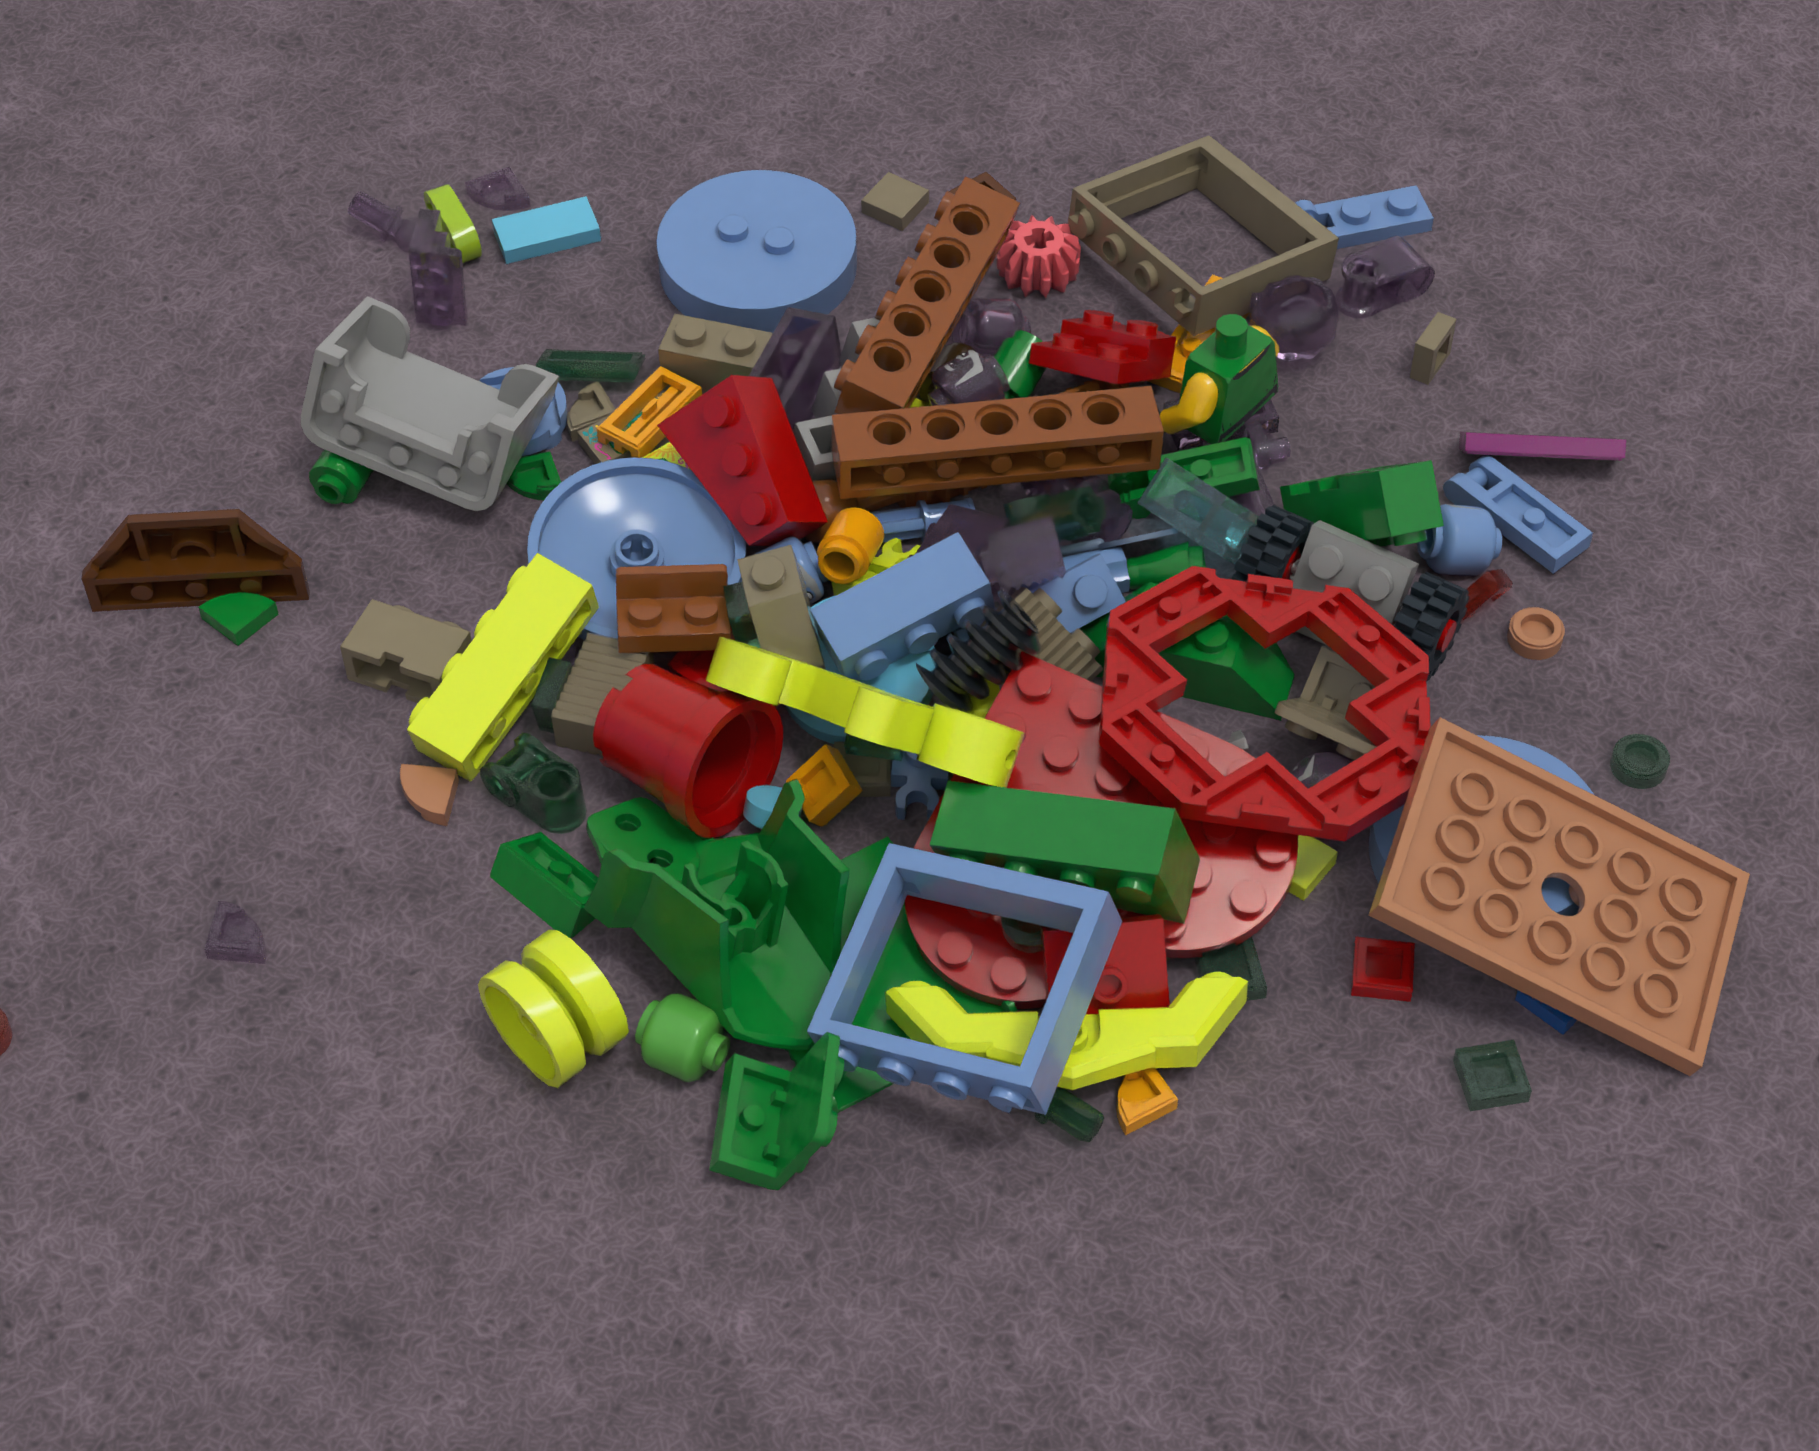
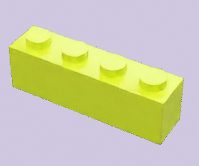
M539 553L534 556L527 567L521 566L515 571L508 583L507 594L495 610H488L480 618L475 628L474 639L463 654L457 653L449 660L442 673L440 685L430 698L424 697L417 703L409 718L407 731L416 749L446 768L457 769L458 775L470 782L486 764L599 608L592 584Z

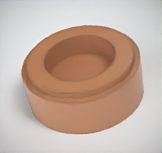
M1529 607L1513 615L1508 628L1507 640L1510 647L1524 658L1532 660L1548 659L1560 650L1565 628L1561 619L1553 612L1544 608Z

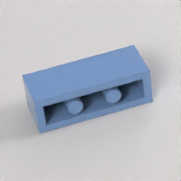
M957 532L810 609L818 636L841 675L859 681L876 678L890 664L910 653L919 654L927 651L936 644L939 638L960 627L965 628L963 622L966 619L978 624L984 619L980 607L986 604L995 609L989 580L961 535Z

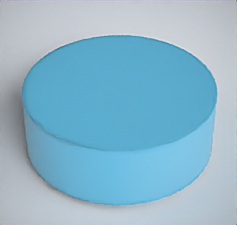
M761 785L749 789L743 809L744 817L752 825L762 829L773 811L782 787Z

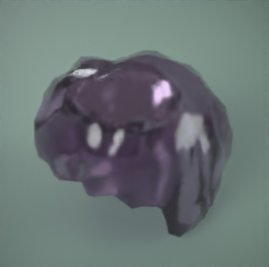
M1299 275L1288 276L1283 280L1269 283L1263 291L1253 292L1249 304L1250 326H1260L1273 337L1279 345L1277 357L1281 360L1289 362L1298 359H1313L1321 350L1330 346L1335 339L1336 327L1339 321L1336 298L1332 290L1325 286L1321 280Z

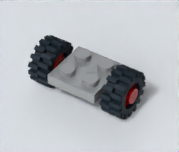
M1275 505L1267 507L1265 514L1261 513L1257 518V526H1252L1248 533L1249 539L1247 543L1242 545L1240 550L1242 555L1235 563L1234 569L1237 571L1232 576V580L1246 581L1248 574L1293 580V588L1323 592L1325 585L1349 588L1429 656V675L1427 681L1430 680L1431 676L1435 675L1439 663H1443L1447 650H1451L1455 642L1453 641L1455 634L1459 633L1462 624L1460 621L1466 614L1467 608L1465 606L1469 602V591L1428 572L1420 575L1418 582L1415 581L1411 587L1419 563L1321 520L1314 523ZM1306 626L1297 630V632L1325 644Z

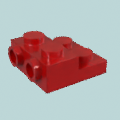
M1084 310L1083 318L1063 319L1061 333H1054L1053 341L1032 343L1029 364L1113 384L1170 378L1176 336L1157 331L1158 324L1153 322L1127 320V325H1123L1114 321V314Z

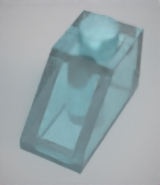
M1167 457L1138 501V504L1234 565L1241 558L1242 553L1240 550L1242 545L1247 543L1249 539L1248 533L1252 526H1257V518L1259 517L1255 512Z

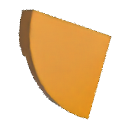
M1148 1068L1125 1075L1117 1093V1118L1125 1135L1176 1110L1178 1106V1098L1156 1068Z

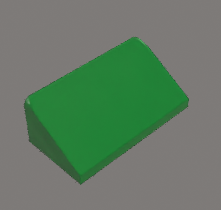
M538 832L500 844L490 878L554 930H558L569 938H573L596 919L584 907L598 882V877L546 835Z

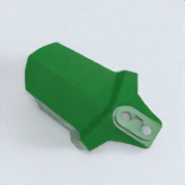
M794 779L783 785L773 811L760 833L720 839L704 838L676 821L668 812L653 801L642 797L633 798L589 816L586 830L597 852L601 868L598 882L585 903L584 909L607 928H632L693 996L716 1013L719 1023L734 1038L772 1048L809 1050L814 1041L807 1030L841 952L842 919L850 869L798 816L805 800L799 781Z

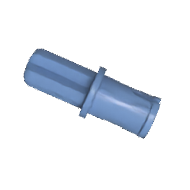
M971 498L928 505L924 500H918L916 506L872 512L883 526V542H888L894 538L901 540L921 538L922 542H929L931 536L965 531L975 532L977 520L970 519L969 516L976 515L975 506Z

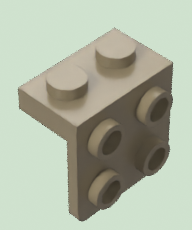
M1321 646L1300 698L1279 701L1275 713L1287 719L1285 728L1289 731L1312 740H1316L1318 734L1338 742L1337 752L1353 760L1358 759L1377 747L1345 719L1349 703L1374 689L1375 686L1329 646Z

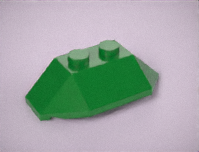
M1149 582L1124 597L1127 602L1158 584ZM1110 612L1080 627V630L1101 651L1094 658L1103 668L1096 676L1103 678L1106 629ZM1227 615L1158 653L1187 679L1182 697L1281 721L1282 717L1275 713V709L1279 701L1288 700L1295 676L1292 668L1277 643L1265 649Z

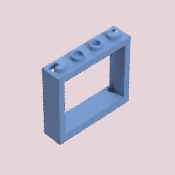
M889 843L807 1032L815 1044L826 1032L840 1036L838 1056L844 1059V1071L852 1072L855 1071L856 1067L876 1071L883 1079L897 1085L908 1086L911 1081L930 1085L938 1093L952 1099L964 1100L969 1095L988 1100L991 1105L1007 1113H1010L1013 1107L1046 1115L1118 934L1122 919L1108 891ZM907 895L1073 933L1020 1067L852 1025Z

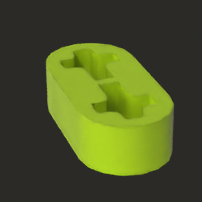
M446 184L425 191L424 201L429 218L455 263L459 265L481 257L482 249L476 229L451 186Z

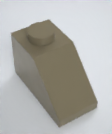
M788 545L737 559L749 611L761 649L826 670L816 627L810 612L811 606L804 578L792 546Z

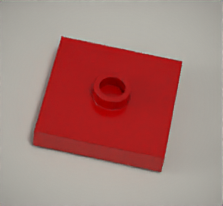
M1160 914L1121 918V926L1086 1014H1098L1099 1009L1170 1006L1164 922ZM1041 926L1046 997L1048 998L1073 933Z

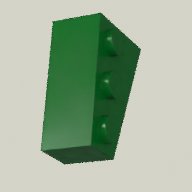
M1432 460L1379 466L1280 487L1284 510L1314 523L1321 520L1380 547L1393 544L1394 546L1425 541L1427 540V529L1444 526Z

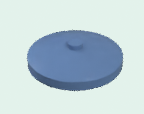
M634 457L608 460L594 464L569 476L555 487L541 503L534 516L528 535L527 553L528 564L539 553L592 584L599 608L578 636L586 641V636L589 632L618 639L616 569L619 567L724 564L727 566L728 573L727 597L728 608H730L742 584L737 559L745 557L746 543L692 470L664 460Z

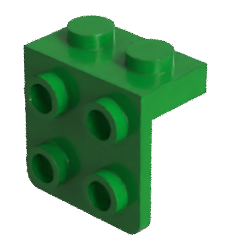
M826 1032L791 1071L736 1053L732 1055L725 1063L709 1171L770 1190H779L795 1173L803 1172L809 1158L820 1147H827L836 1130L838 1115L836 1111L831 1109L833 1093L837 1089L844 1071V1059L838 1056L840 1036Z

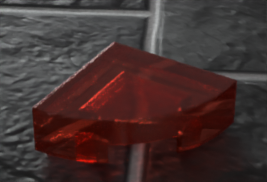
M1502 569L1487 571L1467 588L1469 591V602L1465 606L1467 610L1462 618L1463 620L1475 615V611L1490 599L1494 602L1512 588L1513 582Z

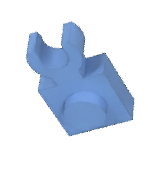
M894 749L891 787H901L895 797L896 816L898 819L905 820L907 806L913 802H920L927 806L928 821L939 802L936 790H945L949 780V772L918 761L916 759L918 754Z

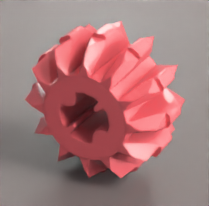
M1031 215L1028 223L1013 221L1009 234L997 254L996 266L999 270V276L1005 277L1008 289L1021 286L1025 297L1033 292V290H1040V293L1046 298L1050 288L1065 292L1069 281H1076V276L1079 272L1081 246L1078 237L1072 235L1069 224L1056 225L1052 216L1045 221H1037Z

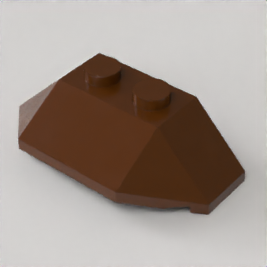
M240 509L128 515L82 570L81 578L92 612L200 606L215 597L237 592L259 594L274 602L309 600L310 590L302 558Z

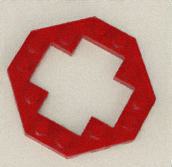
M1191 566L1110 610L1106 629L1099 745L1167 808H1175L1181 819L1346 841L1398 809L1406 802L1431 727L1430 697H1427L1429 656L1349 588L1325 585L1323 592L1295 589L1293 588V580L1248 574L1246 581L1219 578L1216 575V569ZM1225 615L1230 617L1265 649L1306 626L1375 686L1374 689L1349 703L1345 719L1377 747L1310 788L1301 783L1268 752L1225 777L1154 713L1182 697L1187 683V679L1158 653Z

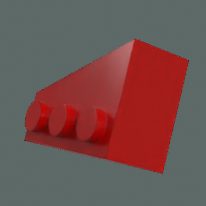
M731 375L657 425L749 546H771L787 537H796L800 540L828 523L772 378Z

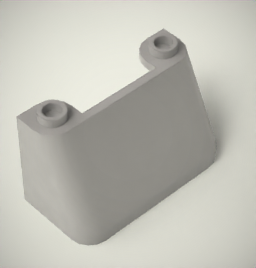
M367 296L315 349L301 412V427L304 434L312 443L322 449L465 509L473 511L487 509L500 496L553 400L559 376L533 365H516L505 375L500 390L408 352L410 327L407 319L394 307Z

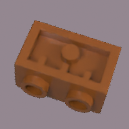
M724 564L617 568L616 610L619 653L715 650L720 636L731 639L727 597V566Z

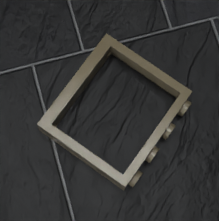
M1209 135L1073 188L1068 217L1071 233L1077 236L1078 239L1193 336L1215 328L1217 320L1223 315L1237 314L1243 316L1329 279L1339 241L1335 234ZM1198 189L1275 251L1278 256L1202 287L1121 218Z

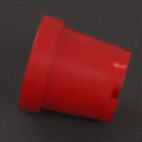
M642 664L634 667L625 674L633 679L622 691L614 687L610 690L596 717L593 742L594 747L602 751L603 759H599L603 766L619 773L664 803L668 813L676 821L697 835L704 838H716L731 832L745 819L743 809L747 791L755 786L770 785L774 778L783 745V725L779 712L772 704L733 691L720 692L675 675L654 664Z

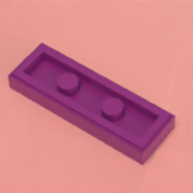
M1460 432L1459 450L1466 454L1622 461L1626 453V439Z

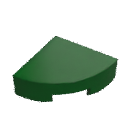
M548 451L520 458L506 484L513 491L524 497L544 501L549 493L561 483L551 452Z
M247 592L224 594L210 599L198 607L202 620L237 646L279 615L276 602L265 596Z

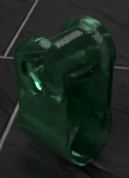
M522 732L514 739V748L496 763L488 762L480 769L482 782L494 797L508 807H514L550 833L564 834L572 832L579 828L586 819L587 809L578 769L572 763L565 761L547 749L542 742L529 733Z

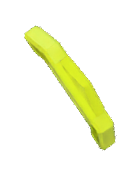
M1211 972L1201 978L1188 982L1169 1007L1099 1009L1098 1014H1086L1057 1087L1075 1090L1148 1068L1197 1067L1245 1005L1248 981L1241 977H1232L1224 972ZM909 981L900 987H893L885 992L886 1013L911 1040L1019 1067L1040 1018L1038 1011L967 1013L945 989L931 986L923 981Z

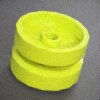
M547 930L524 947L521 953L522 965L514 961L505 960L480 979L478 988L489 1018L512 1052L538 1079L548 1086L559 1088L582 1071L586 1065L585 1052L602 1056L625 1039L629 1029L627 1017L619 998L589 955L571 938L560 931Z

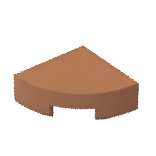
M401 764V785L409 803L421 813L425 820L434 824L448 826L459 783L457 769Z

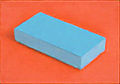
M587 196L492 219L493 231L506 264L601 241L600 228Z

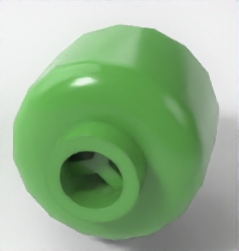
M680 993L667 995L662 1001L653 1000L643 1012L635 1034V1042L641 1046V1056L647 1065L684 1082L699 1080L709 1069L717 1071L723 1064L730 1047V1039L724 1036V1027L719 1023L716 1013L699 1001Z

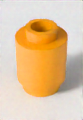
M856 507L843 509L835 516L817 548L818 566L827 579L835 583L847 584L865 575L884 540V529L877 517L867 510Z

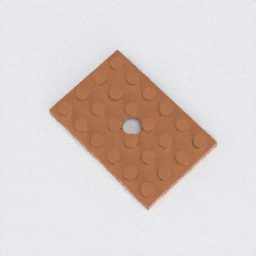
M1439 717L1429 729L1369 916L1691 1076L1703 1066L1750 874ZM1559 878L1569 884L1570 897L1579 906L1576 915L1564 916L1558 914L1547 905L1541 889L1542 883L1546 879Z

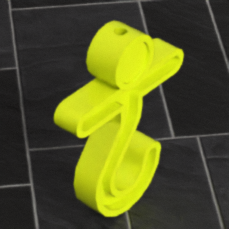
M721 636L719 637L706 677L707 682L772 705L778 706V703L807 712L845 728L844 732L849 735L886 747L918 754L916 759L920 762L991 786L1007 788L1025 734L1014 728L935 703L933 707L918 703L846 676Z

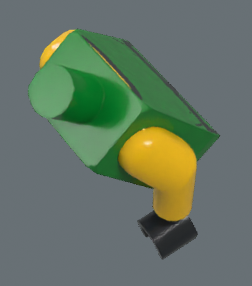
M1227 314L1220 317L1216 322V331L1191 352L1186 360L1179 404L1164 409L1162 412L1158 409L1164 433L1174 434L1186 429L1210 444L1225 442L1278 392L1276 357L1279 353V345L1273 337L1260 326H1249L1246 319L1240 315Z

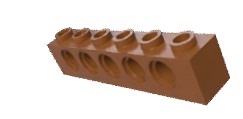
M966 176L955 194L949 191L945 193L934 219L939 221L936 227L929 223L926 225L915 248V252L919 253V256L916 260L908 256L897 276L895 285L900 288L897 293L888 290L883 297L875 315V319L880 320L876 328L868 324L864 329L855 348V353L859 355L857 361L853 362L847 359L842 366L834 384V388L841 391L835 413L847 414L911 407L1005 242L1020 202Z
M1152 386L836 414L832 415V457L840 499L1157 470L1160 469L1164 430Z

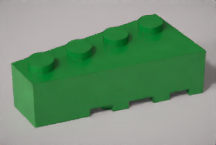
M947 781L930 841L931 848L937 854L1108 891L1117 909L1143 915L1160 914L1165 920L1185 924L1200 863V857L1175 808Z

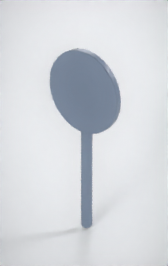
M1176 527L1104 542L1103 539L1097 538L1050 549L1059 554V557L1171 535L1178 533V529ZM1025 554L1003 558L999 561L998 565L1001 569L1015 567L1016 562Z

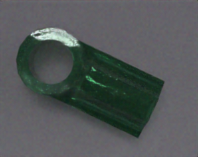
M1091 486L1075 488L1052 496L1049 494L1039 495L1003 504L1013 556L1024 555L1036 549L1059 548L1061 542L1076 540L1100 532L1101 523L1107 517L1103 498L1098 497L1093 492Z

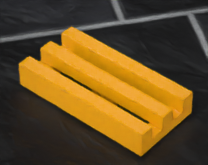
M660 366L596 428L598 441L605 445L610 441L614 442V449L623 454L626 450H629L631 458L646 456L666 437L657 425L701 396L702 387ZM667 385H670L657 400L654 399ZM642 411V415L625 432L622 431Z

